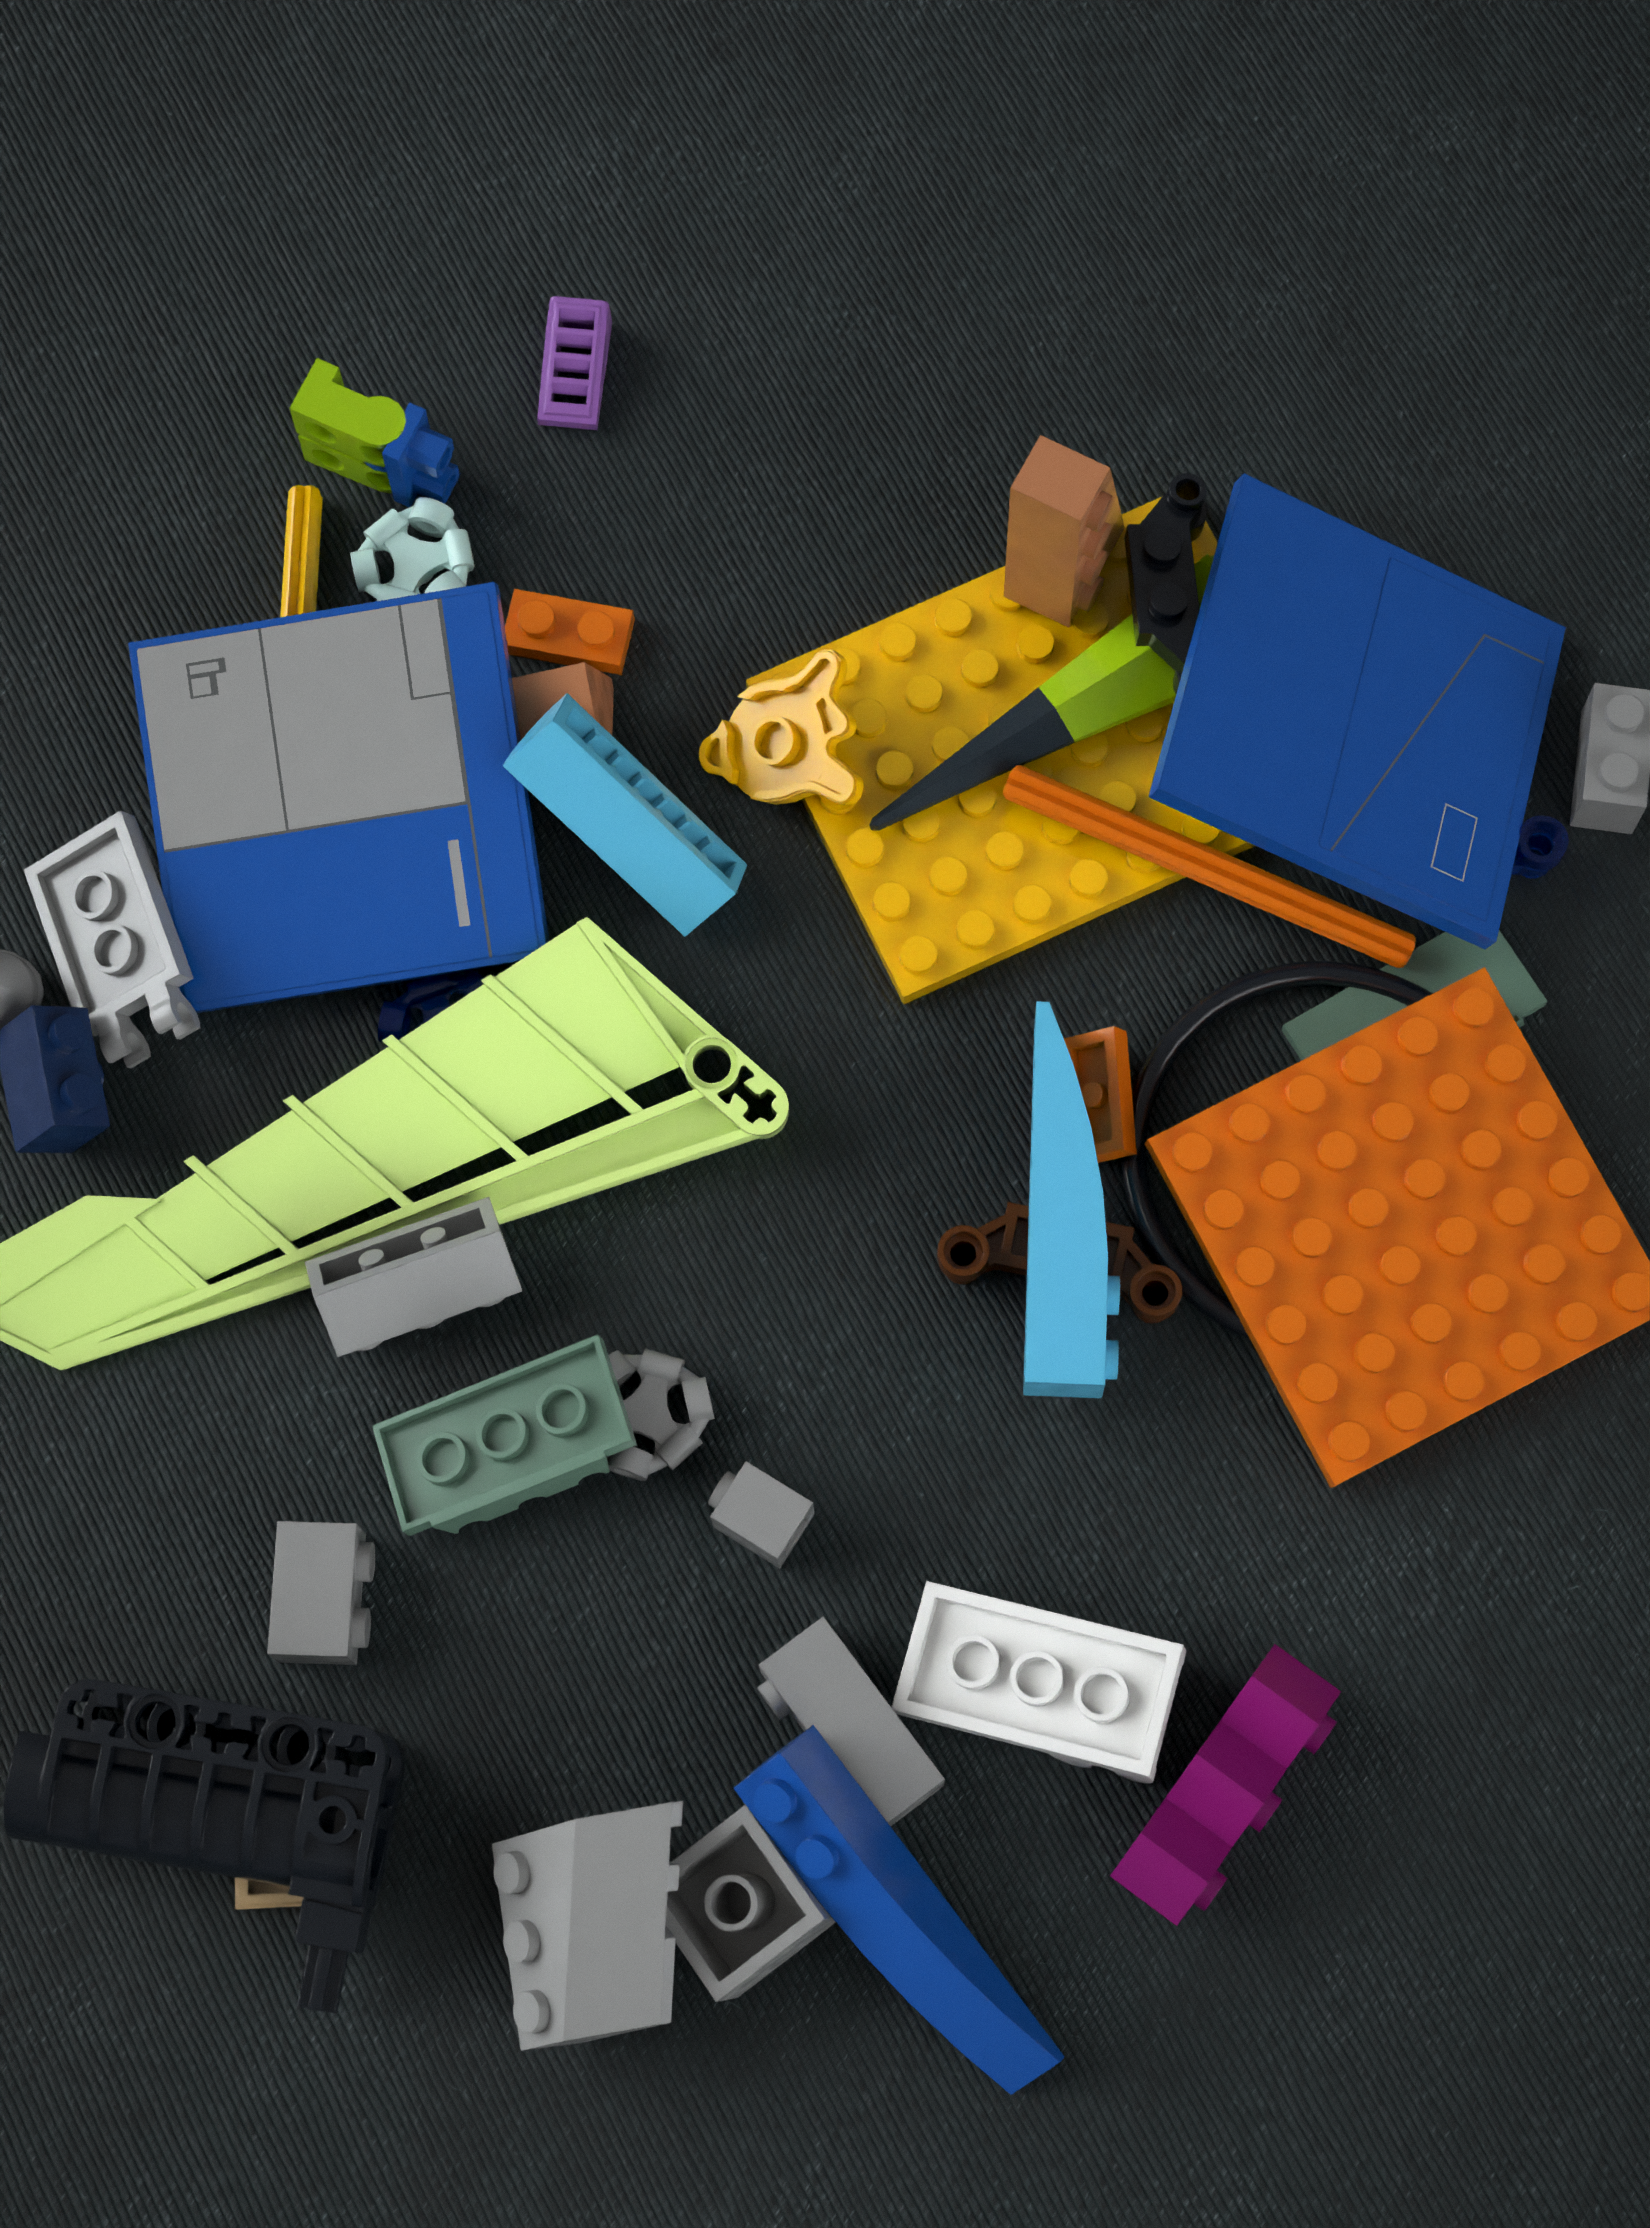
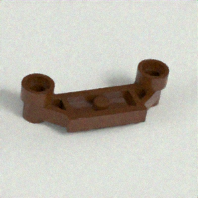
M1008 1202L1004 1215L977 1229L968 1225H959L947 1230L940 1238L937 1248V1260L942 1272L952 1282L957 1284H969L980 1275L994 1269L1027 1276L1029 1206ZM1106 1222L1108 1276H1120V1295L1129 1303L1140 1320L1154 1324L1167 1319L1177 1310L1181 1300L1182 1285L1179 1277L1170 1268L1163 1265H1153L1132 1240L1134 1227ZM965 1253L970 1255L974 1261L970 1265L959 1266L953 1262L952 1258L957 1254ZM1149 1292L1157 1293L1163 1298L1164 1303L1157 1306L1150 1305L1144 1300L1143 1295Z

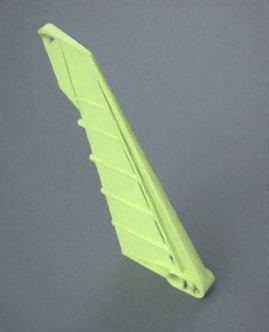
M586 917L497 976L493 977L490 974L481 981L484 983L482 986L398 1040L393 1035L383 1039L382 1041L389 1047L302 1103L294 1095L286 1098L283 1102L292 1109L291 1111L206 1166L194 1155L184 1160L183 1162L196 1173L157 1199L86 1195L0 1243V1341L62 1371L309 1289L311 1286L305 1265L306 1261L486 1197L490 1198L499 1225L756 1139L771 1138L777 1135L787 1123L789 1116L788 1098L784 1089L731 1041L723 1037L591 919ZM707 1050H719L725 1053L731 1061V1069L728 1075L716 1083L704 1082L694 1072L696 1059ZM679 1067L684 1072L689 1085L693 1089L644 1110L624 1093ZM743 1071L752 1076V1078L743 1083L744 1088L752 1096L759 1100L767 1094L774 1097L771 1109L776 1117L771 1122L761 1117L755 1120L753 1124L747 1121L746 1117L749 1114V1107L736 1093L732 1096L729 1104H726L720 1098L736 1087ZM610 1098H613L631 1114L530 1156L513 1143ZM501 1147L516 1160L513 1163L416 1202H413L403 1193V1191ZM388 1198L393 1199L402 1207L300 1249L292 1243V1241ZM277 1248H280L285 1253L283 1256L214 1284H210L207 1281Z

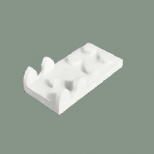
M926 1581L891 1708L898 1715L1048 1753L1058 1760L1077 1767L1091 1768L1094 1765L1106 1768L1129 1780L1150 1784L1154 1781L1159 1753L1187 1650L1183 1644Z

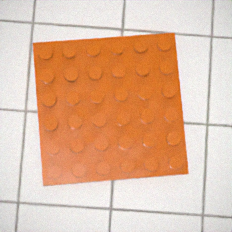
M1485 967L1147 1139L1145 1142L1146 1148L1330 1488L1341 1484L1650 1320V1261Z

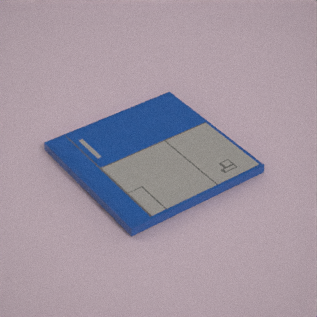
M489 582L128 643L162 892L194 978L180 986L179 989L193 1006L196 1013L515 964L549 942L528 789L503 767L504 762L521 741L500 591L497 583Z

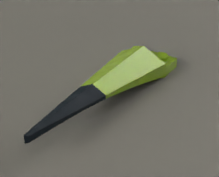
M1207 554L1194 564L1199 609L1214 555L1210 557ZM1131 614L874 816L869 824L871 830L879 831L970 788L1009 772L1015 765H1025L1085 738L1174 703L1176 697L1173 688L1175 670L1149 646H1136L1133 615Z

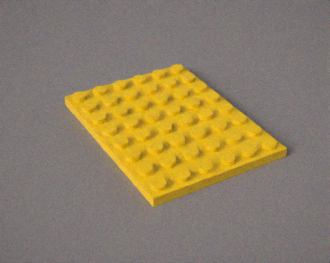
M1162 497L1122 514L1125 528L1099 574L1100 577L1104 578L1100 594L1089 612L1082 609L1078 611L1070 628L1004 597L1005 566L746 679V688H749L754 684L769 679L792 677L803 670L814 655L823 649L838 652L847 662V674L840 688L839 698L844 707L855 718L857 727L852 737L837 744L835 753L840 760L861 776L864 786L863 793L860 799L850 806L837 804L820 794H813L801 800L903 1005L1185 878L1181 874L1007 800L1003 796V789L1011 771L879 831L871 830L869 826L874 816L1132 614L1124 540L1127 524H1140ZM1206 520L1201 535L1192 541L1194 564L1207 554L1210 557L1213 556L1216 551L1218 542ZM1174 703L1022 765L1230 856L1255 846L1148 797Z

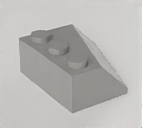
M683 1801L573 1819L492 1843L495 1863L494 1879L498 1887L504 1927L503 1944L508 1957L514 1998L513 2016L518 2027L521 2051L583 2043L671 2023L676 1937L666 1927L667 1892L678 1891L679 1864L669 1862L671 1827L682 1826Z

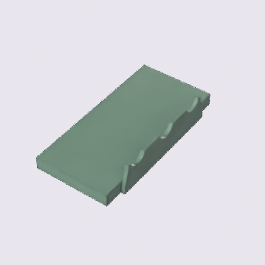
M1500 930L1497 941L1487 949H1482L1444 932L1414 949L1410 960L1403 968H1396L1388 964L1379 969L1400 976L1427 989L1431 993H1435L1485 967L1519 1028L1525 1025L1523 1020L1525 1017L1541 1009L1548 1002ZM1348 987L1282 1026L1281 1030L1302 1061L1407 1007V1005L1369 990Z
M598 1334L372 1425L402 1532L408 1536L431 1527L457 1534L459 1529L466 1524L476 1521L487 1522L519 1509V1505L526 1500L536 1497L547 1498L577 1486L581 1479L591 1474H607L610 1472L608 1456L637 1445L604 1340Z

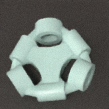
M419 497L416 499L414 506L400 512L391 509L363 532L366 537L358 551L350 553L359 593L367 592L375 597L377 601L420 594L419 588L429 582L434 574L443 569L449 571L433 580L425 593L465 587L468 572L472 571L475 566L468 532L458 528L453 519V510L438 500ZM410 524L414 529L423 534L442 539L439 542L419 540L408 535V526ZM375 551H386L392 556L394 578L388 583L381 584Z

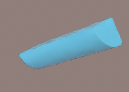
M568 693L537 721L504 762L503 767L684 937L737 893L747 864Z

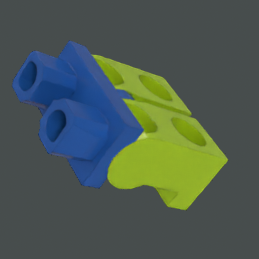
M316 358L289 408L296 432L299 434L298 439L305 461L380 492L392 493L395 502L407 507L412 506L417 494L445 504L460 476L458 465L450 462L454 450L452 438L430 429L426 409L409 402L404 411L400 404L392 398L385 396L368 398L344 387L339 367Z

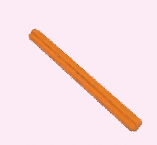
M1015 765L1005 783L1003 796L1011 802L1391 966L1403 968L1410 960L1414 951L1416 937L1407 931L1022 765Z

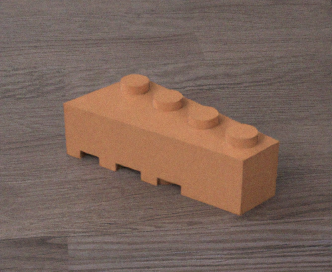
M1042 435L1039 436L1010 487L1004 597L1070 628L1080 609L1086 612L1091 610L1104 583V578L1100 577L1099 574L1125 528L1110 467Z

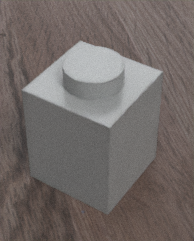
M745 1461L737 1475L730 1471L724 1474L708 1501V1505L715 1508L710 1516L715 1529L779 1569L815 1514L812 1501Z

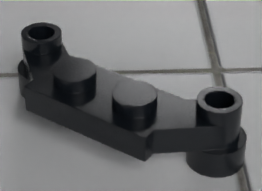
M1189 473L1180 474L1173 478L1168 491L1140 524H1127L1124 537L1136 646H1149L1175 670L1173 688L1176 694L1199 613L1192 541L1201 535L1207 517V506L1204 501L1207 493L1206 485L1200 477Z

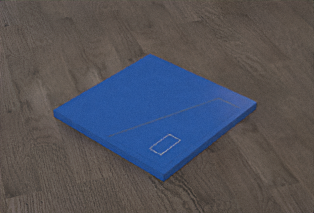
M1243 473L1233 485L1148 797L1482 949H1487L1497 941L1566 627Z

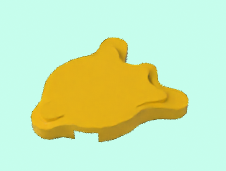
M823 649L816 653L806 667L796 675L786 679H769L754 684L739 694L737 697L743 700L735 708L730 720L722 719L717 730L706 737L700 745L699 760L703 769L710 774L724 777L731 784L737 785L751 799L774 805L795 803L810 795L820 794L837 804L848 806L855 804L863 793V780L856 771L840 760L835 753L837 744L852 737L857 727L855 718L844 707L839 698L840 688L847 674V662L844 657L836 651Z

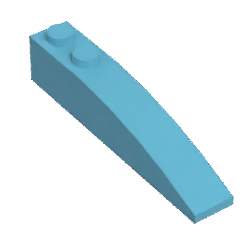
M1036 1001L1023 1395L1102 1398L1105 1379L1117 1380L1119 1344L1118 1340H1106L1107 1315H1119L1120 1276H1108V1247L1103 1188L1092 1128L1074 1064L1050 1002Z

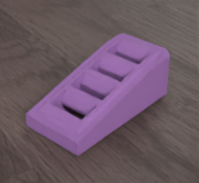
M558 296L550 298L537 415L538 425L598 430L612 329V318L608 302ZM562 347L592 349L591 355L561 352ZM558 371L589 374V380L558 377ZM555 394L586 396L587 401L586 404L554 402Z

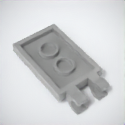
M119 811L24 869L71 1007L88 1008L92 1034L94 1037L99 1034L100 1047L107 1062L114 1063L123 1057L126 1067L131 1069L151 1057L150 1048L145 1037L135 1027L129 1017L146 1006H149L152 1024L159 1034H163L173 1028L176 1039L181 1040L200 1029V1021L195 1009L179 989L180 986L194 978L134 815Z

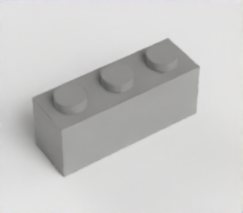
M489 1197L305 1262L314 1300L337 1357L354 1351L372 1349L387 1339L416 1329L434 1327L446 1318L477 1307L493 1306L501 1302L505 1297L522 1292L511 1255Z
M821 1617L759 1664L760 1672L766 1681L758 1686L757 1689L777 1717L782 1720L791 1713L803 1731L814 1725L890 1826L944 1786V1777L824 1617Z

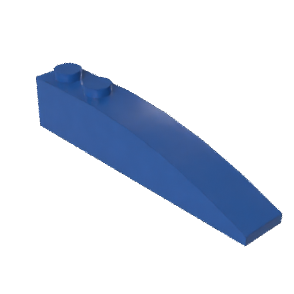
M814 1725L768 1758L733 1788L815 1898L863 1955L909 2004L963 2055L1010 2095L1061 2062L1065 2056Z

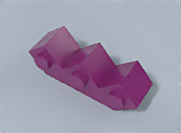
M1274 1644L1110 1877L1176 1926L1193 1904L1202 1911H1205L1227 1880V1877L1217 1869L1248 1825L1257 1832H1260L1283 1800L1272 1791L1303 1747L1314 1755L1337 1723V1721L1327 1715V1712L1341 1691Z

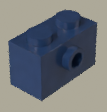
M31 1005L0 1029V1070L16 1153H73L110 1127L103 1091L104 1073L101 1064L97 1060L88 1008Z

